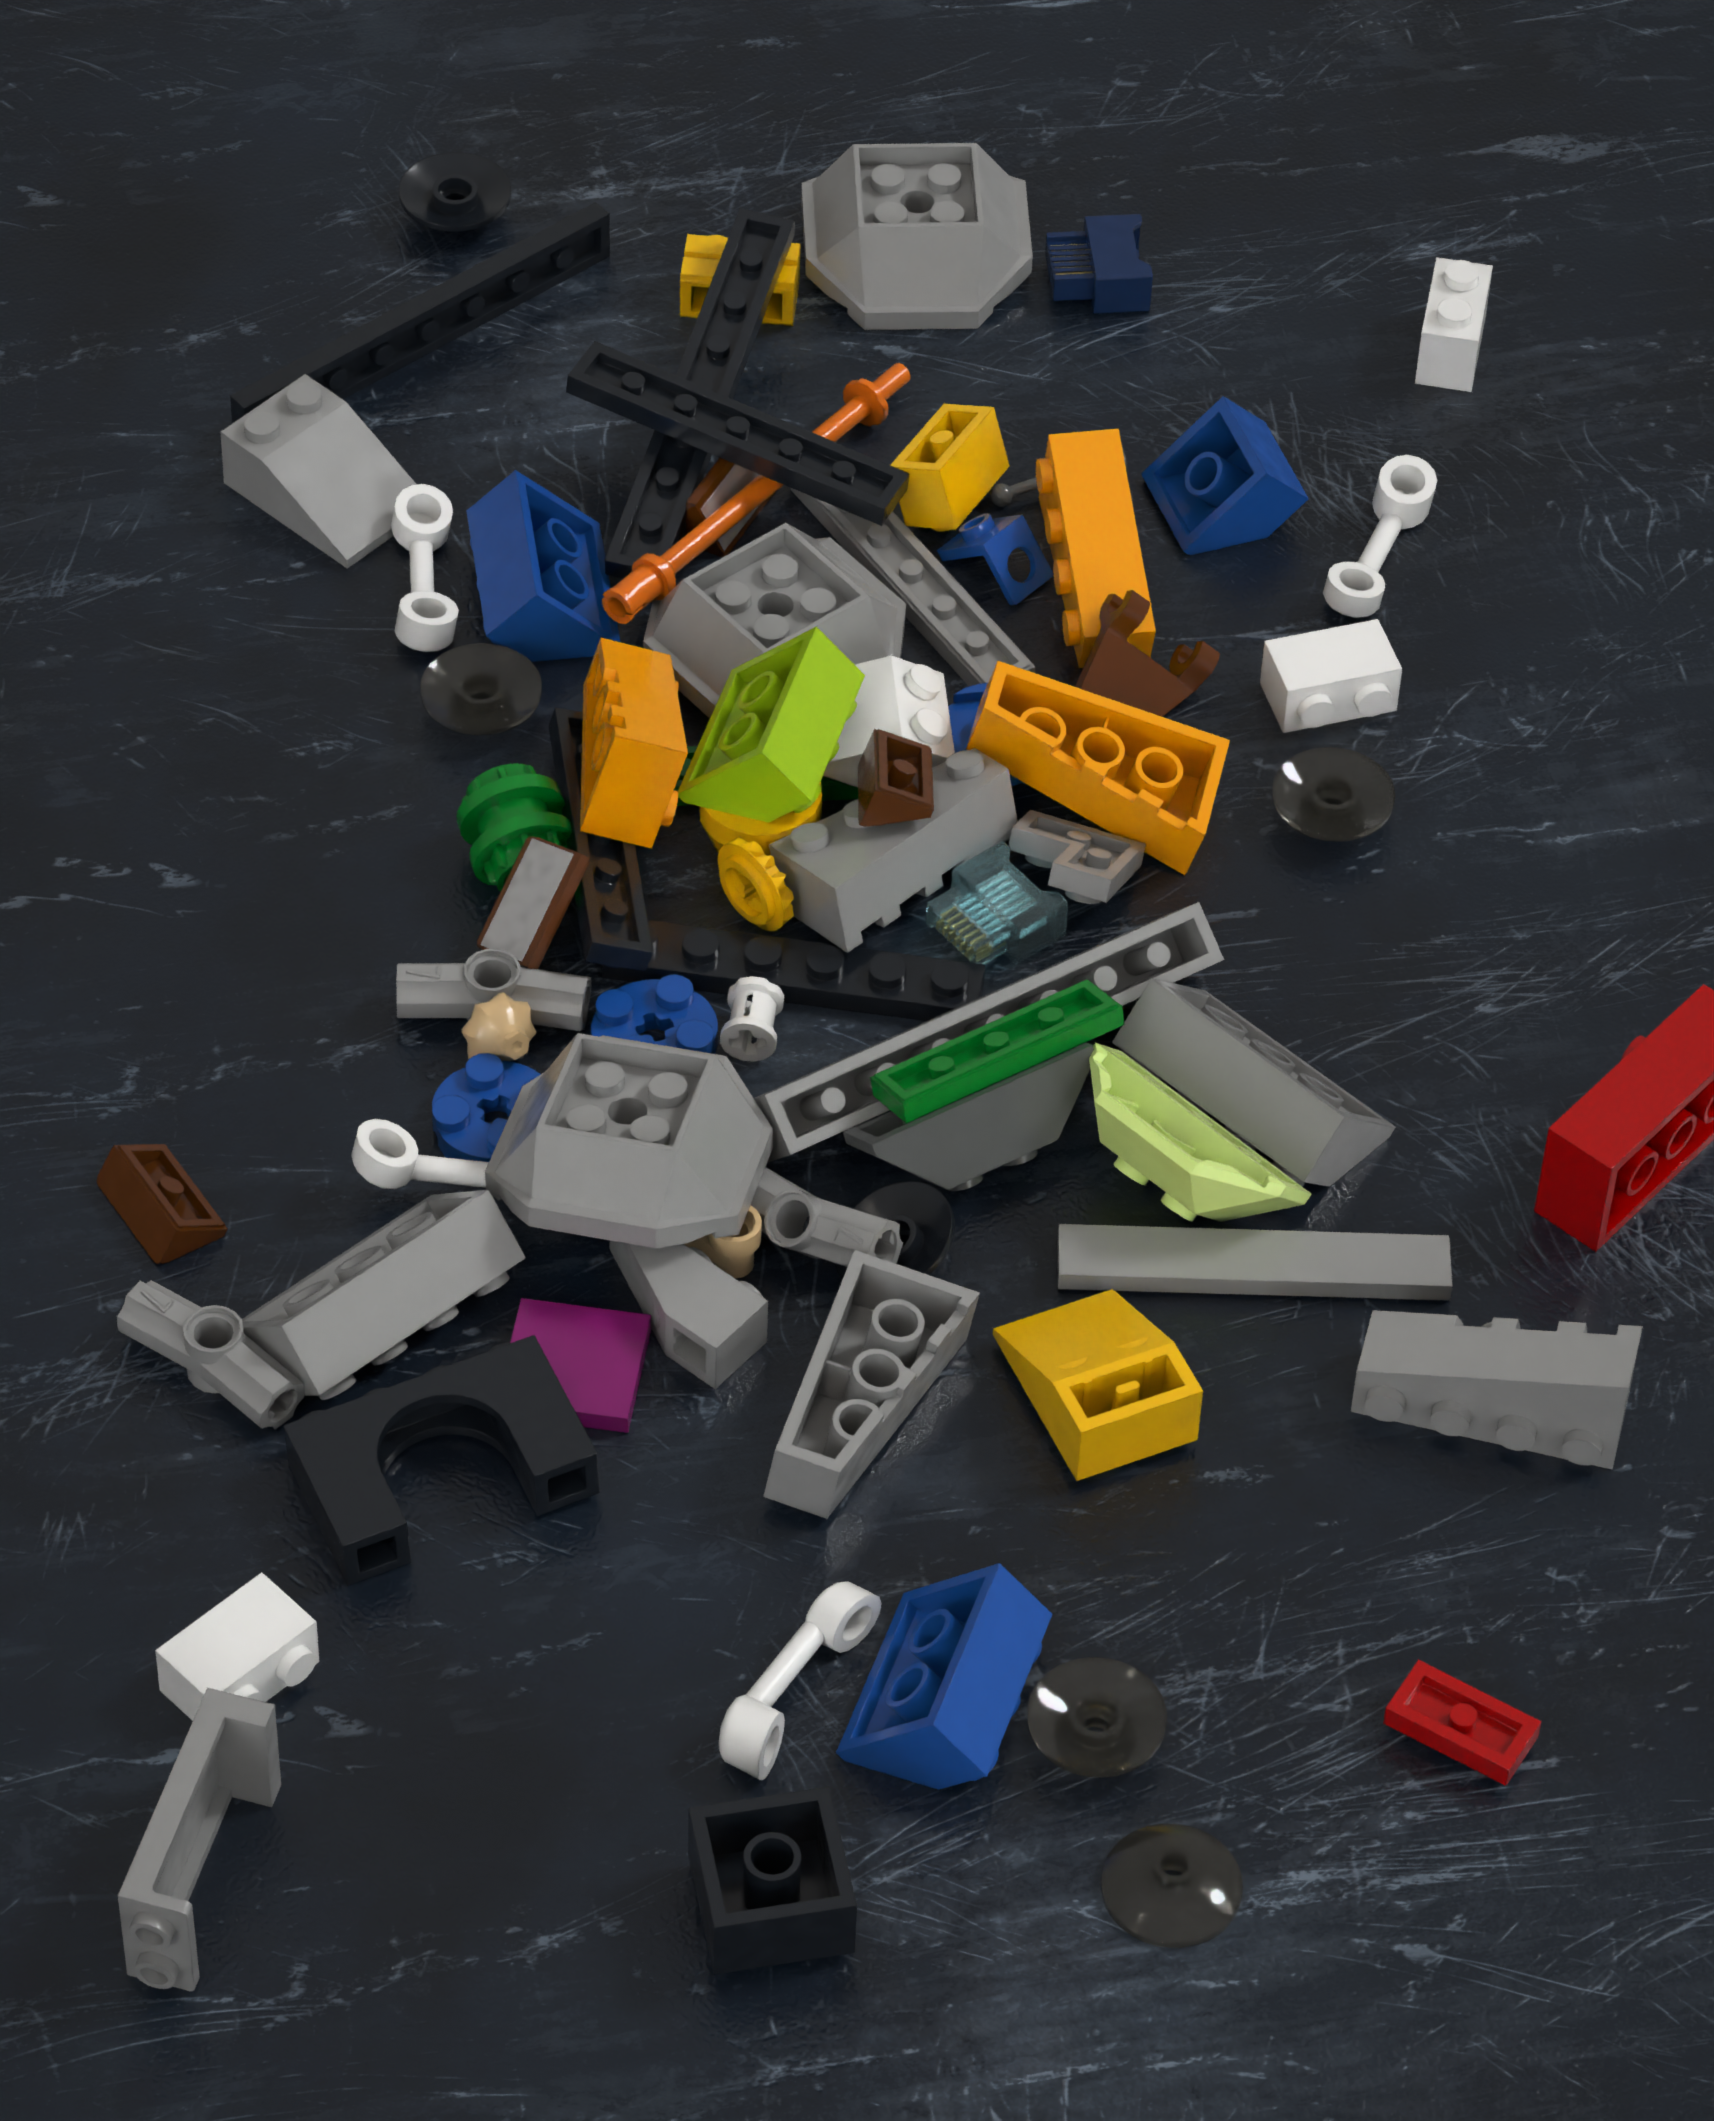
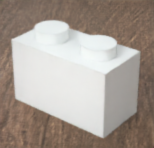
M1436 257L1421 333L1415 384L1472 392L1486 318L1492 265Z
M1375 619L1264 641L1260 685L1282 732L1287 733L1397 711L1402 667L1379 620Z
M261 1572L155 1650L159 1690L192 1721L207 1687L266 1702L286 1686H295L301 1683L319 1662L317 1621Z

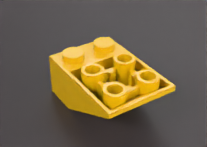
M1113 1289L993 1328L995 1340L1076 1481L1198 1440L1203 1398L1201 1386L1174 1341Z

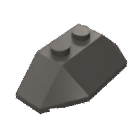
M1085 1042L907 1124L890 1111L844 1131L846 1144L949 1191L971 1188L983 1180L982 1174L1002 1165L1014 1166L1026 1163L1037 1156V1149L1059 1139L1090 1071L1089 1057L1094 1050L1093 1045Z

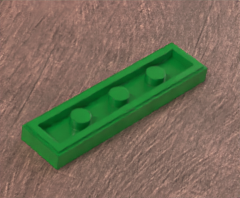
M1086 979L874 1074V1076L870 1077L873 1096L907 1124L1125 1025L1123 1007Z

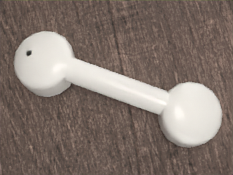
M1411 455L1396 456L1384 464L1380 470L1372 501L1374 513L1379 518L1373 534L1358 562H1340L1334 564L1329 569L1323 595L1329 606L1340 614L1354 618L1368 617L1380 608L1385 589L1384 579L1378 573L1400 530L1419 525L1429 514L1437 478L1430 464L1420 457Z
M426 484L411 485L403 489L397 496L394 506L391 528L397 542L409 551L411 593L406 594L400 600L394 631L399 641L410 649L421 652H437L452 643L459 609L454 601L447 596L434 592L433 551L442 547L448 539L453 508L451 501L444 492Z
M367 1120L358 1127L351 1157L357 1172L373 1185L383 1189H398L405 1186L411 1180L486 1188L485 1170L489 1162L419 1155L416 1141L409 1132L387 1120Z
M846 1581L836 1582L816 1598L806 1615L805 1622L746 1695L736 1697L727 1709L719 1736V1751L724 1762L759 1780H764L768 1776L779 1752L785 1723L784 1714L772 1708L773 1704L822 1644L842 1653L857 1646L868 1635L880 1614L882 1603L879 1596Z

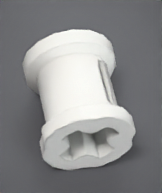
M753 976L740 978L734 985L730 986L728 991L727 1003L731 1009L730 1020L721 1029L720 1044L724 1051L734 1058L742 1061H761L770 1057L776 1050L777 1034L773 1026L775 1016L783 1010L784 994L778 985L769 982L765 978ZM749 995H753L752 1003L747 1000ZM752 1036L757 1038V1041L754 1044L751 1043Z

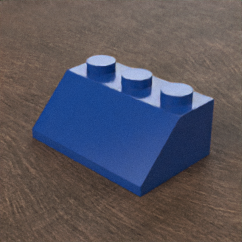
M517 470L513 471L466 510L471 537L470 546L473 550L477 575L476 585L480 595L484 620L483 629L486 636L495 646L500 649H508L528 662L592 657L595 654L600 638L621 642L617 622L608 616L602 605L603 593L610 589L611 585L609 575L605 574L606 557L600 523Z
M1000 1563L903 1593L836 1754L845 1762L937 1790L987 1777L998 1760L999 1746L1011 1717L1019 1708L1021 1702L1020 1694L1032 1664L1037 1660L1042 1651V1639L1053 1614Z

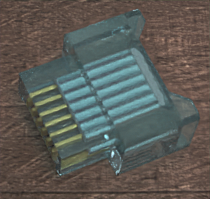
M1003 841L952 870L951 889L927 902L926 924L930 928L935 927L971 961L970 963L987 964L1004 954L1017 965L1066 935L1067 900L1059 892L1040 890L1009 861L1010 847Z

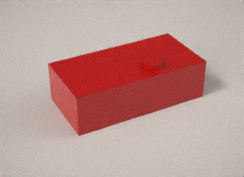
M1703 984L1647 1037L1643 1035L1637 1036L1625 1050L1621 1061L1548 1128L1534 1212L1595 1252L1714 1140L1713 989Z

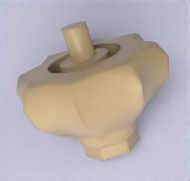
M504 992L498 993L488 1002L475 1004L471 1018L461 1029L467 1041L468 1059L478 1054L490 1053L498 1056L502 1061L509 1062L522 1059L528 1053L529 1042L537 1033L531 1022V1008L528 1002L514 1001Z

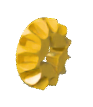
M741 837L721 847L718 853L720 882L728 900L743 918L763 930L777 931L794 917L791 904L794 900L793 892L786 886L784 881L786 874L778 870L772 855L766 856L757 842H748Z

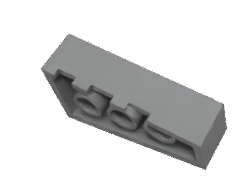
M976 748L959 751L950 755L946 762L932 768L934 811L931 818L863 827L859 825L857 799L845 805L843 810L816 823L798 826L790 835L769 844L770 853L774 857L775 865L780 872L786 874L785 884L793 892L794 900L791 904L794 917L848 953L863 943L862 930L874 922L881 927L887 926L901 916L899 905L914 894L925 897L930 896L943 887L942 875L951 868L967 870L1010 839L1012 827L1018 822L1009 769Z
M854 1250L776 1446L763 1497L828 1519L965 1343L980 1292Z
M1372 1310L1356 1371L1351 1412L1368 1415L1380 1421H1395L1431 1429L1447 1436L1467 1437L1499 1444L1515 1451L1526 1450L1566 1459L1578 1465H1593L1613 1470L1643 1326L1619 1325L1617 1335L1587 1333L1586 1323L1559 1321L1557 1331L1521 1329L1519 1319L1493 1317L1492 1322L1486 1323L1481 1327L1464 1326L1457 1315Z

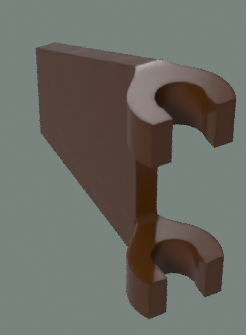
M1134 590L1127 591L1124 599H1121L1116 594H1109L1100 610V632L1075 687L1163 717L1196 691L1210 676L1218 663L1220 653L1204 641H1198L1194 650L1185 644L1178 645L1171 657L1169 672L1127 641V638L1147 615L1150 602Z

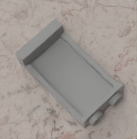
M208 1687L118 1894L127 1975L137 1977L140 1981L158 1989L176 1987L187 1991H194L200 1975L193 1907L189 1902V1898L232 1797L272 1807L281 1787L275 1704Z

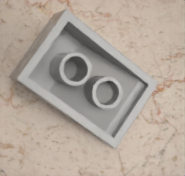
M306 374L220 432L224 483L347 569L393 537L391 522L396 498L403 489L411 485H417L349 404Z

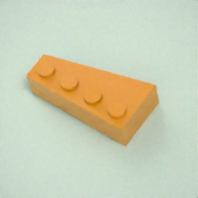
M1119 429L1049 434L1045 458L1036 460L1038 498L1045 523L1047 542L1050 544L1054 561V584L1057 595H1062L1065 607L1062 616L1064 641L1066 646H1074L1079 668H1084L1101 629L1100 610L1109 594H1116L1121 599H1124L1127 591L1134 590L1150 602ZM1150 602L1147 615L1127 638V641L1151 658L1156 629Z
M997 661L979 703L966 749L976 748L1008 768L1009 774L1110 833L1145 843V853L1179 873L1186 875L1207 831L1230 740Z

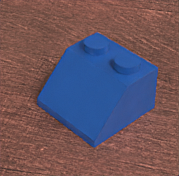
M1224 396L1141 473L1183 552L1190 556L1268 538L1309 500L1266 422Z

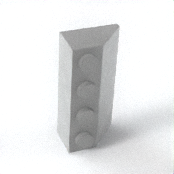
M1151 978L1125 1020V1025L1120 1028L1112 1041L1114 1045L1127 1053L1131 1059L1159 1080H1164L1178 1090L1177 1093L1207 1116L1210 1114L1223 1123L1227 1131L1254 1151L1259 1149L1274 1160L1272 1164L1302 1187L1305 1183L1330 1187L1385 1142L1396 1128L1205 990Z
M489 1190L433 1194L242 1319L244 1334L304 1383V1396H319L321 1400H327L350 1388L356 1382L353 1373L369 1362L374 1366L380 1365L401 1354L408 1347L404 1339L420 1328H423L424 1331H430L452 1320L459 1313L456 1304L471 1294H474L475 1297L484 1296L504 1285L510 1279L506 1271L526 1257Z

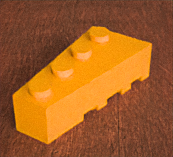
M600 638L583 685L581 832L652 849L660 826L670 827L678 803V791L674 789L688 754L678 699L679 683L675 681L671 655Z

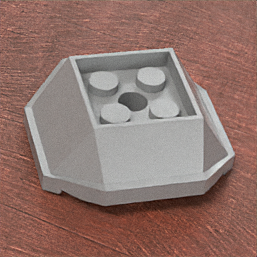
M977 143L853 144L820 176L801 183L806 276L827 296L848 308L847 314L864 330L978 329L993 313L994 306L1012 294L1032 273L1033 253L1025 180L1009 176Z
M784 523L686 577L663 600H653L643 640V648L671 655L675 681L679 683L678 690L710 718L732 669L816 626L854 665L887 656L901 659L906 603L831 537L814 539L788 523Z
M577 1033L544 1073L522 1086L485 1170L486 1190H489L491 1195L498 1201L502 1199L512 1213L525 1224L535 1228L656 1249L686 1244L709 1234H712L714 1238L739 1235L773 1149V1128L727 1056L604 1035L598 1037Z

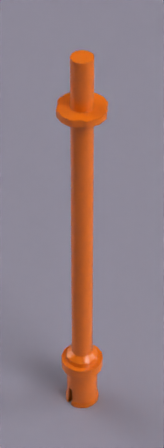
M895 363L873 382L864 378L850 381L843 390L845 405L814 429L812 433L837 442L858 423L869 427L881 424L888 416L889 406L886 400L910 381L911 375L909 370L903 364ZM758 475L661 556L649 553L642 555L633 563L631 573L614 587L603 593L602 605L605 612L614 621L620 624H627L653 600H663L676 587L675 574L774 494L783 484Z

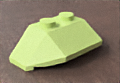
M1095 1042L1089 1062L1100 1143L1118 1155L1113 1165L1119 1171L1144 1186L1149 1180L1165 1191L1161 1202L1170 1210L1191 1222L1194 1221L1197 1215L1222 1222L1305 1205L1311 1196L1309 1191L1125 1053Z

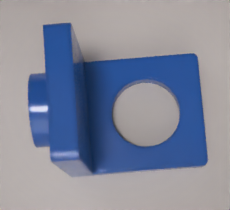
M989 513L979 515L963 524L959 528L960 533L937 550L942 561L984 556L1009 605H1017L1053 577V572L1023 514L992 518ZM1016 548L1023 550L1030 560L1029 576L1022 583L1015 581L1008 571V557Z

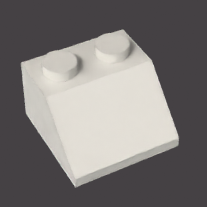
M894 656L856 664L855 666L865 675L855 698L857 707L844 724L837 741L839 743V750L828 763L823 776L858 787V764L874 729H880L930 746L932 748V768L946 762L947 758L954 754L955 751L944 673Z

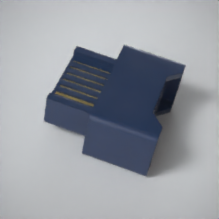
M1141 214L1085 216L1083 231L1046 233L1045 257L1053 301L1091 299L1093 314L1150 311L1153 274L1151 265L1139 259Z

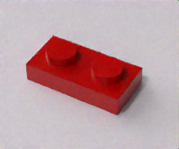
M1419 1659L1386 1706L1383 1724L1507 1786L1538 1739L1541 1727L1540 1720Z

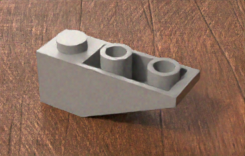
M609 1240V1249L643 1314L651 1315L652 1331L664 1354L714 1389H717L767 1343L768 1300L763 1298L761 1293L752 1284L746 1281H738L714 1265L710 1258L698 1248L680 1244L656 1249Z

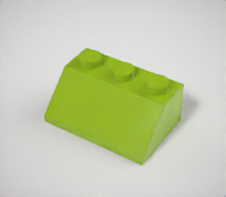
M817 626L732 669L679 787L678 797L687 804L768 823L792 811L795 813L803 812L816 801L821 793L820 781L828 763L839 750V743L837 741L845 722L852 716L857 707L855 698L865 675Z

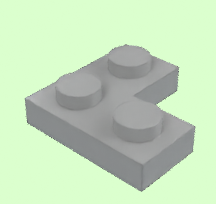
M1029 810L1012 827L1008 850L1024 854L1025 859L1033 865L1051 868L1048 885L1065 890L1066 896L1070 899L1086 904H1096L1101 901L1107 903L1141 867L1146 844Z

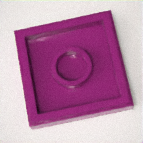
M521 1298L510 1343L535 1335L583 1427L629 1432L652 1329L651 1315Z

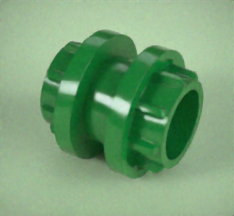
M519 763L491 768L472 780L467 787L466 796L463 797L462 804L457 811L456 821L462 838L472 845L469 859L478 880L488 885L497 886L501 892L523 844L529 836L539 837L567 848L566 841L572 833L570 820L562 815L565 802L560 787L555 780L545 775L536 774L531 765Z

